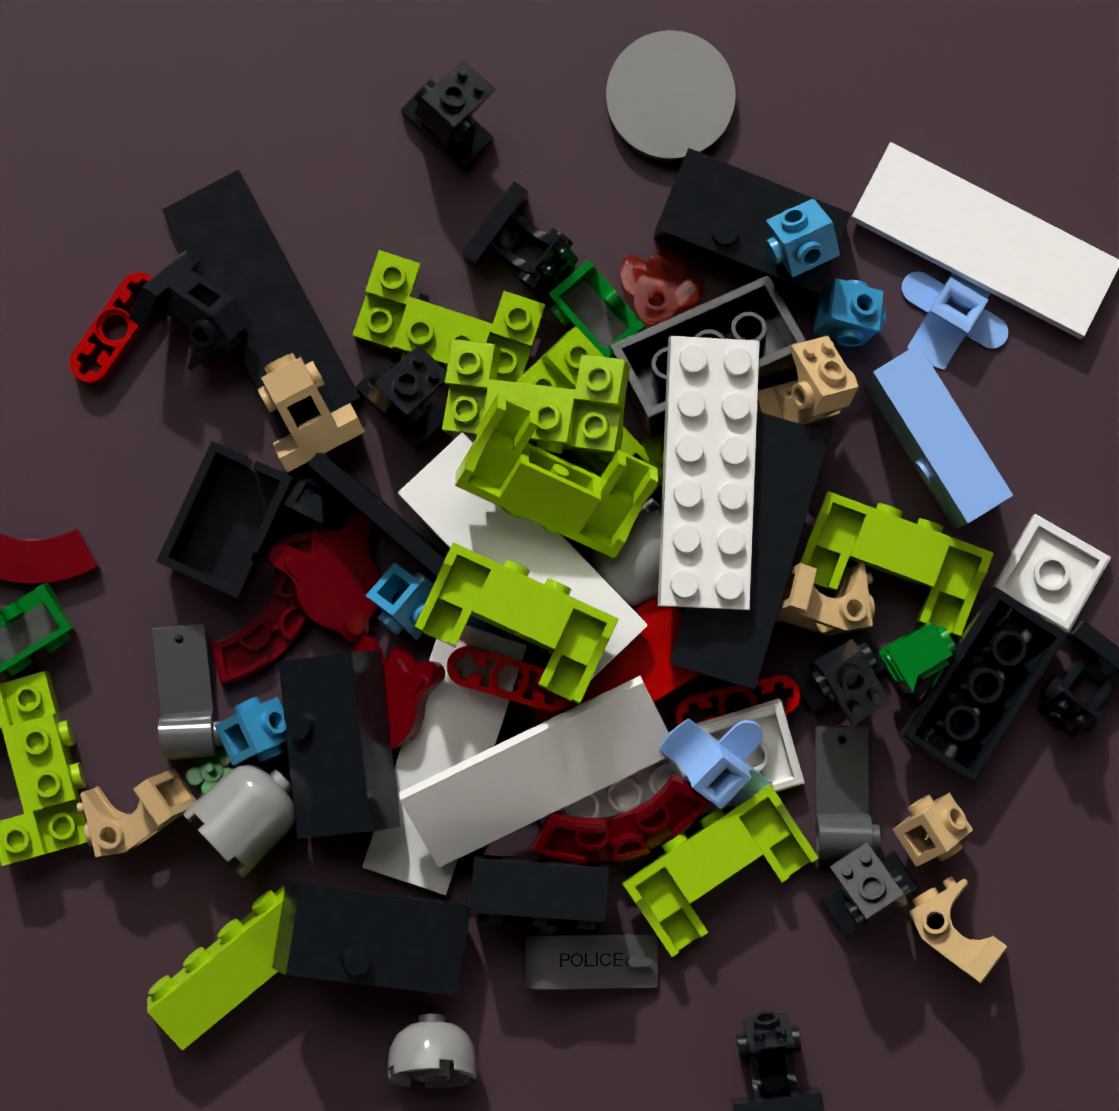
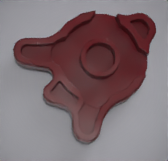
M355 514L349 517L339 531L323 528L319 532L313 529L308 537L310 550L306 553L285 544L274 545L267 553L268 563L290 580L295 600L306 618L338 633L344 641L350 643L359 642L360 636H367L369 632V620L376 606L366 597V594L381 578L378 567L368 549V538L372 528L371 521L363 514Z
M360 636V641L353 643V652L381 650L378 641L371 636ZM399 647L392 649L387 661L381 650L392 753L399 750L398 747L407 740L415 739L425 717L428 697L433 689L442 683L445 678V670L440 662L426 661L418 664L406 648Z

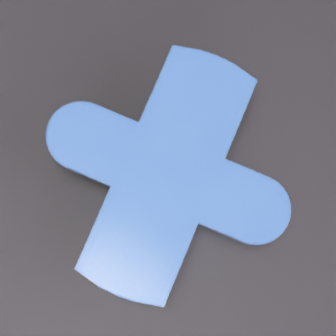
M912 272L903 280L901 291L904 298L927 312L926 317L907 348L911 349L919 344L932 366L944 370L965 336L988 349L998 348L1006 342L1008 338L1006 323L1001 318L984 309L990 292L953 273L945 285L923 272Z
M688 718L669 733L659 748L660 752L675 762L686 774L683 779L689 781L693 789L720 809L727 803L735 807L766 785L772 784V781L744 761L763 740L761 727L751 720L738 722L718 741Z

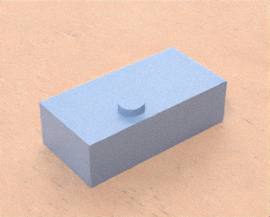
M919 344L873 371L863 382L954 530L970 523L1013 496Z

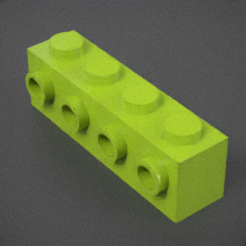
M284 886L275 893L269 890L261 895L251 907L253 911L241 921L236 918L227 923L217 935L219 939L206 950L203 947L196 949L183 962L184 968L172 978L169 975L164 976L149 990L148 994L150 996L147 998V1013L182 1051L278 972L272 968L285 891Z

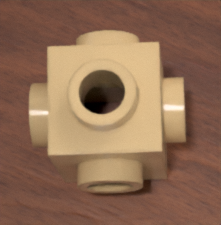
M950 792L934 801L930 795L919 799L907 808L911 815L892 829L916 867L936 857L943 861L953 856L963 848L960 841L973 831L964 812L956 804Z

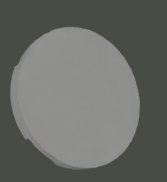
M673 30L654 32L631 43L623 50L613 64L606 86V108L610 122L617 133L634 151L659 161H682L688 148L701 153L711 147L726 131L731 121L736 98L733 75L721 53L709 42L694 34Z

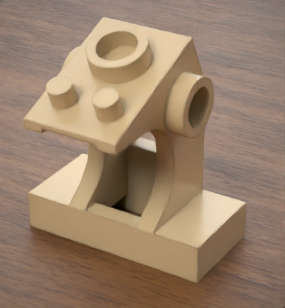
M828 336L789 346L796 365L798 380L758 390L757 411L805 425L840 414L839 410L850 405L859 386L855 375L845 365L834 347V343Z
M291 353L264 367L267 375L261 377L265 386L259 388L258 392L270 413L278 409L291 433L273 443L286 472L307 463L317 452L326 453L365 432L351 403L332 413L329 411L318 390L325 383L313 361L305 364L301 357L296 359L294 354ZM311 395L320 415L298 426L288 407Z
M860 561L857 565L845 568L839 589L834 598L826 597L819 593L813 585L817 568L802 563L791 567L775 623L784 621L828 637L854 633L873 626L872 619L875 614V604L873 597L868 591V584L872 583L873 577L871 573H866L865 562Z
M175 768L150 777L133 789L140 800L137 809L132 814L118 811L109 802L99 786L83 791L80 794L82 802L77 803V810L79 814L85 813L87 821L84 824V834L87 843L94 849L95 857L125 853L138 847L175 819L182 816V813L196 801V798Z
M951 876L943 881V885L946 888L943 892L938 893L934 887L913 899L912 901L916 908L909 911V914L925 943L981 985L1006 952L1007 946L994 936L982 940H970L962 936L953 927L951 909L968 885V881L963 879L956 883ZM931 916H942L944 918V925L937 930L931 929L928 926V920Z

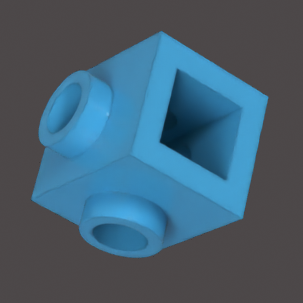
M814 198L766 220L770 239L765 240L767 251L772 261L776 265L782 263L792 277L840 256L833 222Z
M835 278L819 292L813 333L836 339L839 344L844 346H862L883 328L886 318V310L882 308L884 291L870 288L863 281H845Z
M394 562L366 594V597L382 612L377 619L396 635L403 630L417 640L422 635V632L415 630L414 626L434 584L421 573L416 572L413 576Z
M258 696L251 698L234 707L235 715L215 725L233 766L255 756L259 763L265 762L282 754L283 750L280 745L287 742L284 711L278 697L263 703L260 702Z

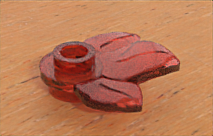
M674 245L660 248L650 257L648 262L633 255H626L620 268L622 289L634 299L636 315L649 325H657L672 318L676 311L694 307L700 301L705 286L704 280L694 276H685V257L677 246ZM650 298H658L663 301V305L655 307L648 300Z

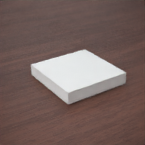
M1034 514L992 587L999 588L1064 633H1069L1111 557Z

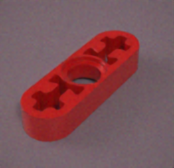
M144 272L129 274L111 296L70 356V370L77 379L89 385L99 384L108 378L142 327L130 320V315L125 310L117 308V306L122 301L129 307L135 297L130 291L134 285L142 287L153 278L151 275ZM112 317H122L128 325L126 335L119 340H110L104 334V325ZM97 336L104 345L115 350L111 356L103 350L97 358V363L101 366L100 370L97 373L90 370L84 375L82 372L85 366L80 361L85 355L92 358L96 354L99 347L92 342Z
M471 645L454 650L447 660V673L450 679L457 685L550 712L559 711L571 702L563 697H557L554 703H550L547 701L548 694L537 689L532 690L533 698L524 695L531 684V671L539 673L535 681L539 683L546 668L545 666ZM468 654L474 656L473 663L485 668L489 667V659L496 660V664L489 676L490 686L482 684L486 677L485 674L473 672L470 673L468 678L463 677V669L456 666L457 660L466 659ZM504 666H515L521 671L523 683L518 690L507 691L500 686L498 674Z
M777 675L758 680L756 686H760V695L772 693L774 691V684L777 682L781 683L783 689L790 688L792 697L785 699L786 706L783 707L785 714L792 712L798 706L801 696L800 689L792 678ZM740 685L690 696L683 699L677 705L675 721L677 726L684 722L682 714L689 712L688 704L696 703L698 709L713 707L709 701L710 697H718L717 710L720 716L728 714L725 710V701L732 693L739 692L744 694L749 699L750 707L758 705L757 698L750 688ZM715 715L701 719V722L715 718Z

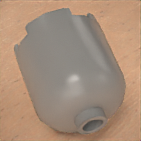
M654 498L649 499L643 505L625 544L615 559L592 548L590 549L592 567L630 607H640L658 596L661 507Z
M240 765L225 775L182 814L189 822L196 816L203 823L198 832L227 862L235 857L241 863L235 868V871L244 878L293 827L295 823L294 803L288 795L292 790V786L276 769L268 774L255 765Z

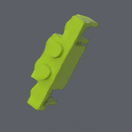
M381 250L378 251L365 289L366 296L352 334L354 339L401 354L400 361L420 345L446 372L452 339L495 344L501 349L496 380L515 382L525 373L544 315L545 304L503 291L492 324L413 298L412 295L422 268L421 264Z
M574 327L515 382L575 390L581 354L598 357L604 356L577 327ZM623 426L620 451L657 467L658 484L650 494L651 496L662 486L664 433L652 439H649L647 436L639 444ZM562 450V455L570 463L600 477L614 457L612 455Z
M452 339L445 383L449 385L442 426V430L447 434L459 436L463 432L467 437L476 438L477 427L499 393L538 412V427L528 443L550 454L561 456L562 450L565 449L614 456L617 450H621L624 405L630 365L626 360L581 354L576 389L574 390L496 380L501 356V349L498 346L490 343Z
M498 393L477 427L475 441L456 471L455 486L500 506L511 516L529 519L541 525L544 530L553 535H564L615 559L625 544L640 510L658 484L657 467L620 450H617L601 477L528 443L538 427V412Z
M827 491L798 564L802 563L817 568L814 584L836 591L848 559L857 563L860 561L865 562L867 567L927 588L928 591L916 622L921 624L933 622L936 628L943 626L950 635L962 636L971 608L988 571L994 552L942 534L944 527L930 520L919 518L916 524L902 519L903 511L895 507L878 503L875 509Z
M453 542L414 629L456 648L470 615L551 652L552 655L538 686L579 705L619 618L569 596L572 589L560 582L547 578L545 584L528 577L530 570L521 564L506 559L504 565Z
M43 671L0 683V730L2 729L24 811L22 815L0 820L1 866L87 843L84 834V824L87 821L85 813L79 814L77 810V803L82 802L80 796L82 793L81 789L86 788L87 784L80 762L74 763L70 746L75 745L74 733L70 722L62 720L50 672Z
M770 784L726 812L717 807L698 820L702 826L701 829L689 837L683 832L675 838L669 839L662 845L665 851L664 854L622 883L671 957L677 955L680 949L698 937H703L709 933L690 904L763 855L779 881L783 883L792 873L819 858Z

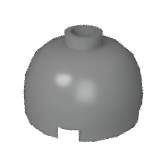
M441 1014L420 1015L418 1017L419 1023L405 1026L397 1033L389 1049L387 1080L392 1084L411 1087V1079H415L419 1082H425V1088H448L466 1085L470 1083V1077L473 1079L477 1078L475 1047L469 1035L458 1025L446 1023L445 1016Z

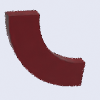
M77 528L57 537L38 540L19 539L0 533V580L27 584L56 583L85 575L100 568L80 530Z
M311 531L278 538L279 544H285L306 553L310 550L308 537ZM279 571L274 592L258 616L233 635L211 642L220 685L239 681L271 664L294 643L309 621L301 612L295 600L290 580L282 572Z
M672 774L666 784L653 797L640 806L621 814L599 818L572 816L559 811L549 814L532 843V851L551 859L581 864L615 860V863L634 859L650 853V850L682 834L698 819L711 801L693 789L689 781Z

